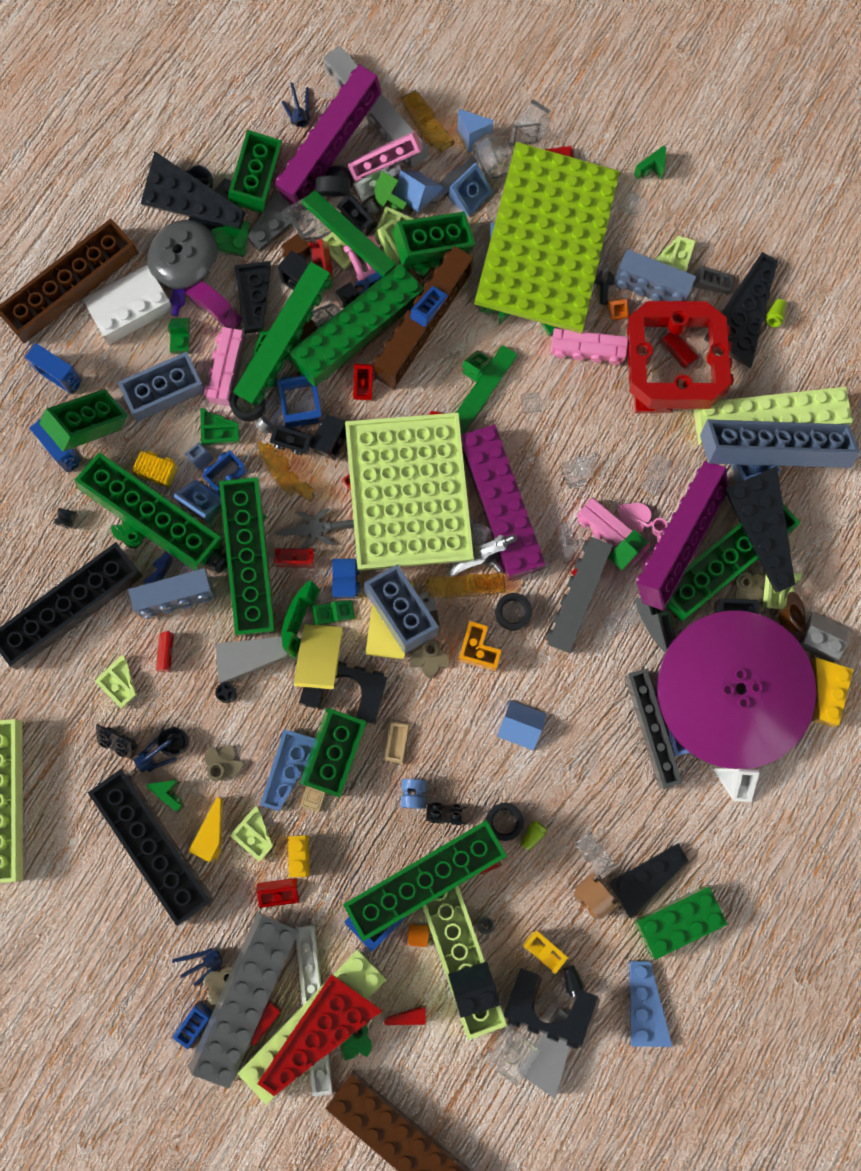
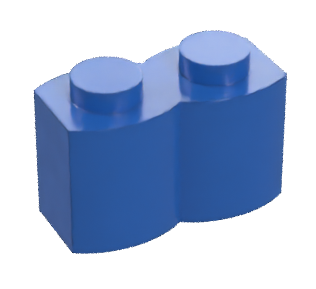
M332 559L333 599H356V594H360V582H356V575H360L356 559Z

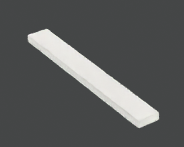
M315 925L296 927L299 930L295 939L302 1004L322 986ZM329 1054L310 1068L313 1097L334 1093Z

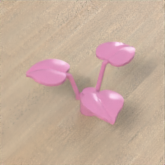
M631 503L619 505V519L632 530L635 529L639 534L643 531L644 526L647 528L652 527L653 534L657 536V542H660L663 530L669 526V522L667 523L663 518H657L647 524L651 520V511L644 504ZM648 551L642 556V571L645 569L647 559L651 558L654 551Z

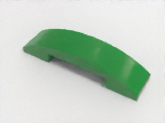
M308 581L299 590L291 602L284 619L282 646L283 650L292 658H296L301 640L297 637L307 607L315 605L320 593V589L313 581Z

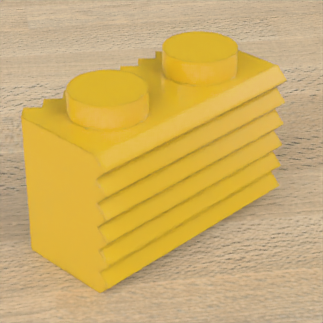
M149 450L147 452L140 451L132 469L133 474L170 488L178 471L175 461L168 457L161 459L157 457L156 453Z
M309 835L289 836L287 838L289 840L287 842L289 844L287 846L289 848L287 850L289 852L288 876L308 877L310 876Z

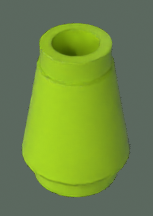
M777 299L767 313L766 323L769 326L779 327L784 322L786 308L784 300Z
M534 820L533 823L529 824L520 844L530 851L531 848L546 836L545 832L548 829L540 822Z

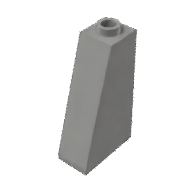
M282 637L216 644L218 681L220 684L230 683L288 659L289 654L283 650Z
M558 1007L548 1023L554 1024L563 1021L571 1011L566 1007L563 1010ZM541 1033L518 1069V1072L548 1095L555 1098L570 1047L566 1046L567 1042L559 1039L557 1043L547 1039V1035Z

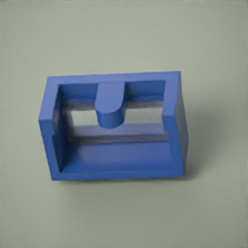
M229 450L227 453L221 454L213 466L209 465L204 470L202 477L221 496L219 481L240 479L247 472V469Z

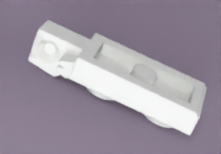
M396 165L391 169L388 166L354 183L353 186L360 200L363 201L374 195V187L382 171L394 177L402 171L400 166Z

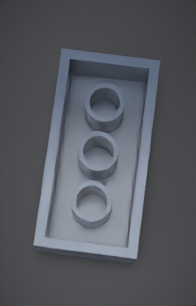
M627 249L619 266L614 284L621 289L633 291L638 296L651 298L652 301H686L696 276Z
M187 352L118 382L129 409L137 422L197 396L205 390Z
M398 564L364 582L366 595L404 654L438 635L439 626Z
M205 568L128 589L133 611L146 620L155 618L156 614L159 613L170 614L175 612L174 609L181 607L182 609H188L193 607L195 603L201 602V604L211 602L213 598H216L211 576Z

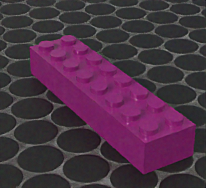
M360 64L351 71L349 79L340 87L336 98L330 101L328 109L319 117L315 128L309 131L306 141L298 147L296 155L293 159L289 160L285 171L277 177L275 185L282 197L300 210L304 206L302 205L303 199L315 190L316 178L325 175L382 94L377 75Z
M494 424L461 435L463 456L493 540L499 535L507 537L515 534L517 537V541L507 546L506 551L498 552L507 580L509 581L544 569L546 564L496 425Z
M704 461L701 468L697 469L695 479L689 484L685 497L681 498L678 510L672 514L669 526L663 530L660 542H657L654 547V553L651 558L647 559L642 574L640 573L637 577L636 584L643 604L664 611L726 497L724 490L729 487L726 467L709 464Z

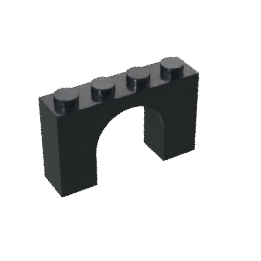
M338 661L336 678L349 677L355 680L361 687L362 696L356 718L376 724L388 680L387 677H384V673L379 671L369 673L365 672L366 669L363 667L354 666V668L346 667V663ZM303 687L299 704L320 710L325 689Z
M520 968L504 1013L508 1024L518 1028L520 1025L528 1027L527 1031L539 1035V1032L547 1035V1039L557 1043L560 1039L567 1042L566 1046L578 1050L579 1047L585 1049L600 1002L599 997L578 989L572 1010L566 1019L554 1024L543 1022L537 1017L534 1009L535 999L542 978L539 974Z

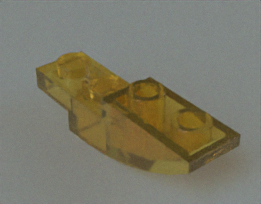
M417 90L401 98L412 121L430 146H434L441 153L455 145L454 139L436 119L434 111Z
M259 441L260 454L276 483L290 497L296 491L311 502L315 497L314 489L306 482L304 484L298 480L299 477L294 472H288L291 469L288 463L289 459L283 454L278 455L275 453V449L266 442L264 444Z
M504 573L427 578L429 598H463L506 592Z

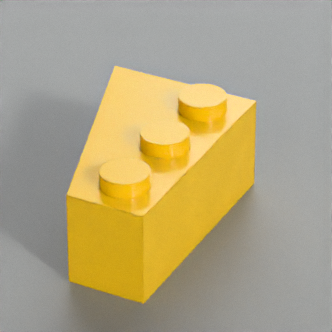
M819 658L811 659L810 663L816 683V702L812 715L813 722L829 727L839 726L854 669Z

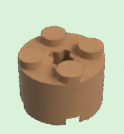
M592 872L574 887L576 891L573 893L581 904L585 902L589 906L587 910L595 920L598 918L601 920L619 903L616 899L614 900L610 891L598 877L595 880L593 879L595 874Z

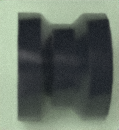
M58 508V516L54 519L53 523L72 529V520L76 517V513Z
M217 549L211 553L206 561V565L215 568L218 574L228 564L227 556L221 555V552Z
M225 682L217 686L215 695L218 700L227 704L235 700L237 691L230 683Z

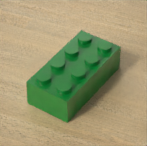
M246 131L228 193V200L239 207L264 213L281 153L282 140L254 131Z
M465 211L398 221L392 230L402 266L443 259L448 250L451 251L454 246L469 254L476 245Z
M103 389L46 408L39 424L64 452L120 431L128 415L108 391Z
M331 708L326 709L299 784L335 797H341L366 721Z
M702 886L633 920L651 958L654 960L728 925L709 886Z

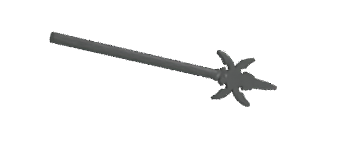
M329 508L320 511L315 519L306 513L297 512V515L301 516L304 520H309V524L301 523L296 527L276 532V535L307 537L310 534L311 538L306 540L301 549L309 547L316 537L325 544L334 545L326 536H321V533L327 534L328 531L354 527V519L328 523L324 520L321 523L319 520L325 516L330 510Z

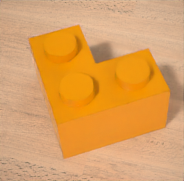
M469 621L458 661L495 672L502 650L483 645L488 626Z

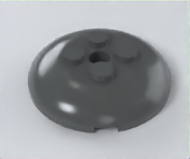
M192 220L172 222L163 227L154 236L149 245L147 253L149 271L161 285L163 284L171 289L192 287L204 280L209 275V270L213 263H216L218 254L217 242L211 231L199 222Z

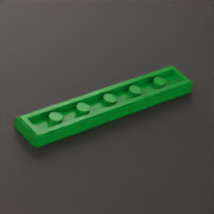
M316 190L303 199L302 205L379 275L384 277L395 267L396 263Z
M504 345L500 347L456 411L459 414L461 435L465 434L518 356V354Z

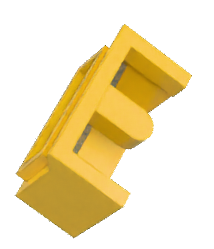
M537 930L535 932L532 931L522 944L555 974L568 959L564 953Z

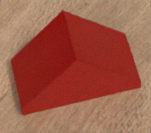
M354 364L353 399L372 400L373 365Z

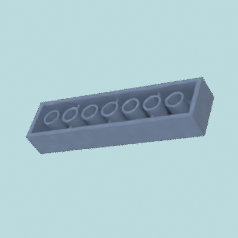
M707 419L700 434L709 464L851 468L860 453L849 424Z

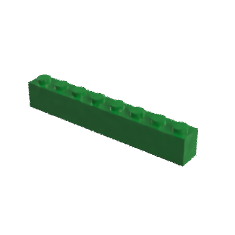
M312 262L309 263L234 389L233 393L255 407L263 401L265 390L267 387L270 388L275 380L274 375L284 365V358L294 348L293 343L296 338L299 339L304 330L302 328L306 322L308 323L313 316L312 311L315 306L318 307L320 305L324 291L330 288L332 276L328 271Z

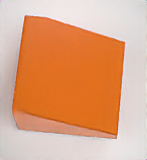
M628 299L607 300L611 320L629 318Z
M409 924L407 946L427 947L429 925Z

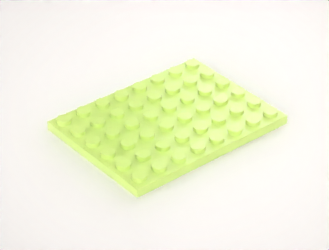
M448 413L345 421L358 571L392 568L397 564L399 567L473 561L459 414Z

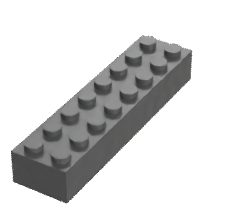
M257 912L188 1066L191 1075L230 1089L299 932L294 925L262 912Z

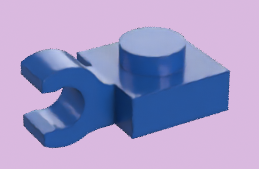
M375 272L367 276L366 279L357 281L354 285L355 288L359 286L364 288L363 291L359 292V296L379 281L382 276Z

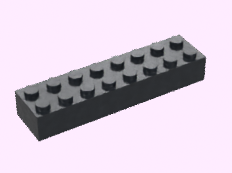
M115 542L0 627V654L11 668L18 670L141 579L143 575L122 547Z
M118 770L87 792L176 926L182 925L214 902V899L127 770Z

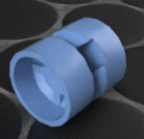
M402 779L401 790L404 792V795L401 796L400 807L426 809V797L423 795L427 792V781ZM412 789L416 790V795H411Z

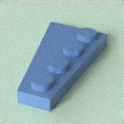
M283 729L260 806L277 811L281 809L306 766L315 738Z
M629 961L630 1045L632 1047H672L650 961Z

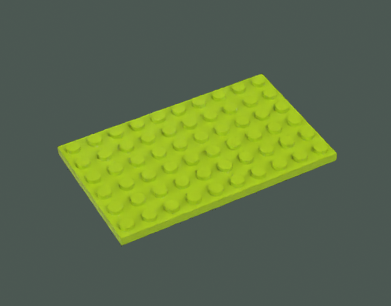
M516 142L474 304L581 334L584 328L620 171Z

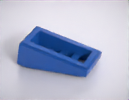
M432 286L411 309L410 318L426 327L448 298V295Z
M197 1001L172 1038L188 1050L209 1021L213 1010L201 1001ZM193 1017L195 1020H197L198 1022H200L201 1025L199 1026L196 1022H194V1021H193L192 1019H190V1018ZM186 1024L189 1025V1026H190L191 1028H193L196 1032L194 1033L192 1030H190V1029H189L188 1027H186L185 1025H186ZM183 1031V1032L186 1033L188 1036H190L191 1039H190V1040L187 1039V1038H186L184 1035H182L180 1032Z

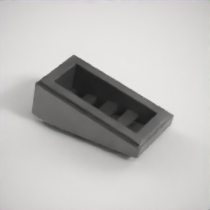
M702 265L695 271L696 278L693 287L728 294L732 293L734 276Z

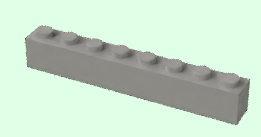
M338 46L323 57L325 72L334 78L339 88L347 82L351 71L357 68V64L341 46ZM382 94L366 115L371 126L374 125L381 138H385L388 143L414 132ZM421 139L420 142L423 146L421 152L402 160L410 168H413L428 157V147Z

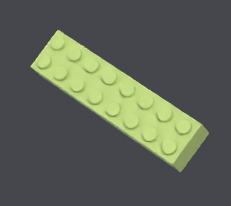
M846 387L719 400L710 409L693 410L699 445H703L700 434L707 419L849 425L853 422Z
M17 719L0 720V883L23 881L22 721Z
M459 886L423 906L452 995L453 991L448 973L485 962ZM500 1006L461 1018L468 1040L507 1026Z
M359 949L333 973V975L366 999L386 981V977ZM323 985L237 1073L266 1105L275 1096L264 1090L257 1083Z

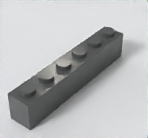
M591 537L589 541L585 540L581 551H584L582 559H577L574 567L577 569L575 577L571 575L567 584L570 587L568 594L564 593L560 604L563 605L561 612L556 611L552 621L556 624L553 630L549 629L546 636L547 645L568 654L570 653L613 545Z
M646 668L628 673L624 677L659 789H664L682 784L648 670Z

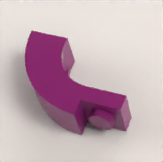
M201 281L185 291V294L196 306H200L209 312L223 327L234 329L242 320L240 315L231 307V304L206 283Z

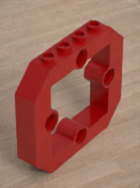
M646 301L629 316L627 324L629 392L649 409H710L728 392L730 385H733L734 375L730 374L732 357H729L731 341H728L730 325H727V318L707 301ZM644 327H667L668 331L673 335H681L686 330V327H708L709 352L706 360L711 366L712 383H693L689 376L683 374L678 375L673 383H647L646 366L650 363L653 348L650 343L645 342Z

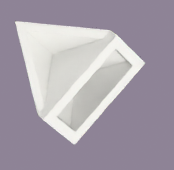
M713 769L729 793L732 801L752 802L759 770Z

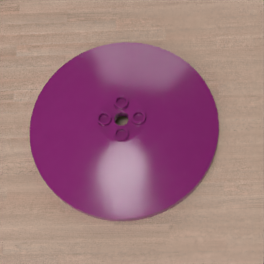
M724 611L705 616L693 622L672 641L659 668L657 697L667 728L685 750L696 758L714 766L729 769H750L779 759L799 742L806 732L814 712L816 683L806 652L787 629L760 614L747 611ZM739 683L745 686V692L742 695L736 692V686Z

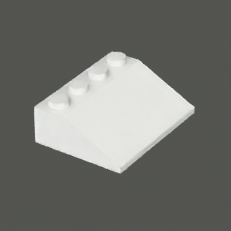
M148 265L83 298L85 305L108 345L172 311V306L156 278L150 273Z

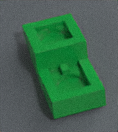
M352 600L334 601L330 604L311 606L314 625L355 619Z

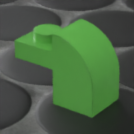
M384 171L381 172L374 187L375 200L381 208L387 202L389 203V208L403 211L406 202L391 194L398 180Z

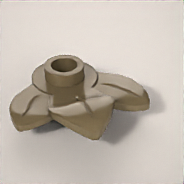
M740 573L735 579L737 587L735 598L758 600V604H763V588L765 587L766 577L761 574ZM744 579H747V585H744Z
M430 639L423 643L421 649L414 651L410 665L411 667L421 666L423 673L428 678H431L437 673L439 667L448 668L449 658L447 653L441 650L440 644L436 640ZM429 646L435 648L433 653L428 652L427 648Z
M232 745L222 748L219 752L210 747L205 754V762L208 765L207 775L213 781H221L225 777H234L243 768L242 762L235 761V750ZM216 768L221 770L219 775L214 774Z
M225 967L221 971H212L204 978L203 984L210 987L208 1000L211 1005L217 1003L226 983L225 975L230 974L233 967Z

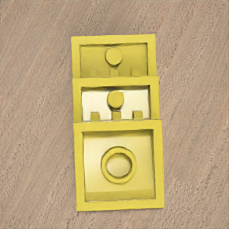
M372 604L366 655L404 659V652Z
M304 624L294 686L334 689L343 627Z

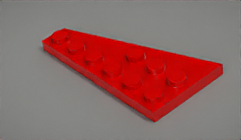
M331 973L257 1084L271 1095H277L383 1010Z

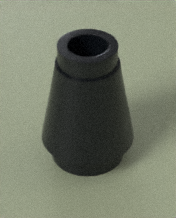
M575 965L563 968L566 993H569L570 998L577 995L578 989L585 991L584 988L586 987Z

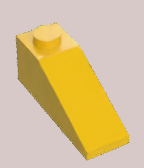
M216 797L188 851L208 862H213L214 859L217 860L222 852V849H220L223 830L222 798Z

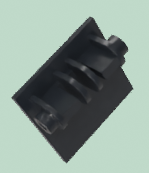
M96 724L97 742L101 747L114 750L122 758L132 759V750L135 751L138 747L135 740L126 737L124 734L120 736V732L110 727L106 728Z
M439 802L427 804L426 821L438 824L440 822L441 824L447 822L448 825L451 823V825L461 826V824H466V807L460 804L443 805Z

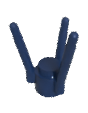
M291 82L290 86L296 107L293 110V114L285 101H282V105L290 117L291 124H295L296 127H303L310 120L309 88H305V110H303L299 106L296 90Z
M156 737L134 759L136 767L142 773L146 770L151 772L158 767L176 761L177 758L173 757L153 765L155 762L153 756L169 745L171 740L166 741L149 753L157 744Z
M209 948L205 951L172 959V963L205 956L202 958L203 962L180 975L181 978H184L206 967L209 970L193 984L197 986L208 973L220 969L219 965L223 964L217 949L212 950Z

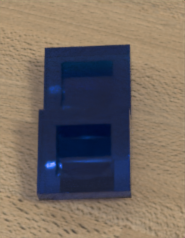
M168 552L164 553L153 563L157 570L143 581L144 585L160 581L165 577L173 560V557Z

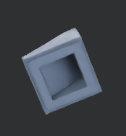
M199 442L185 453L198 470H202L213 461V457Z

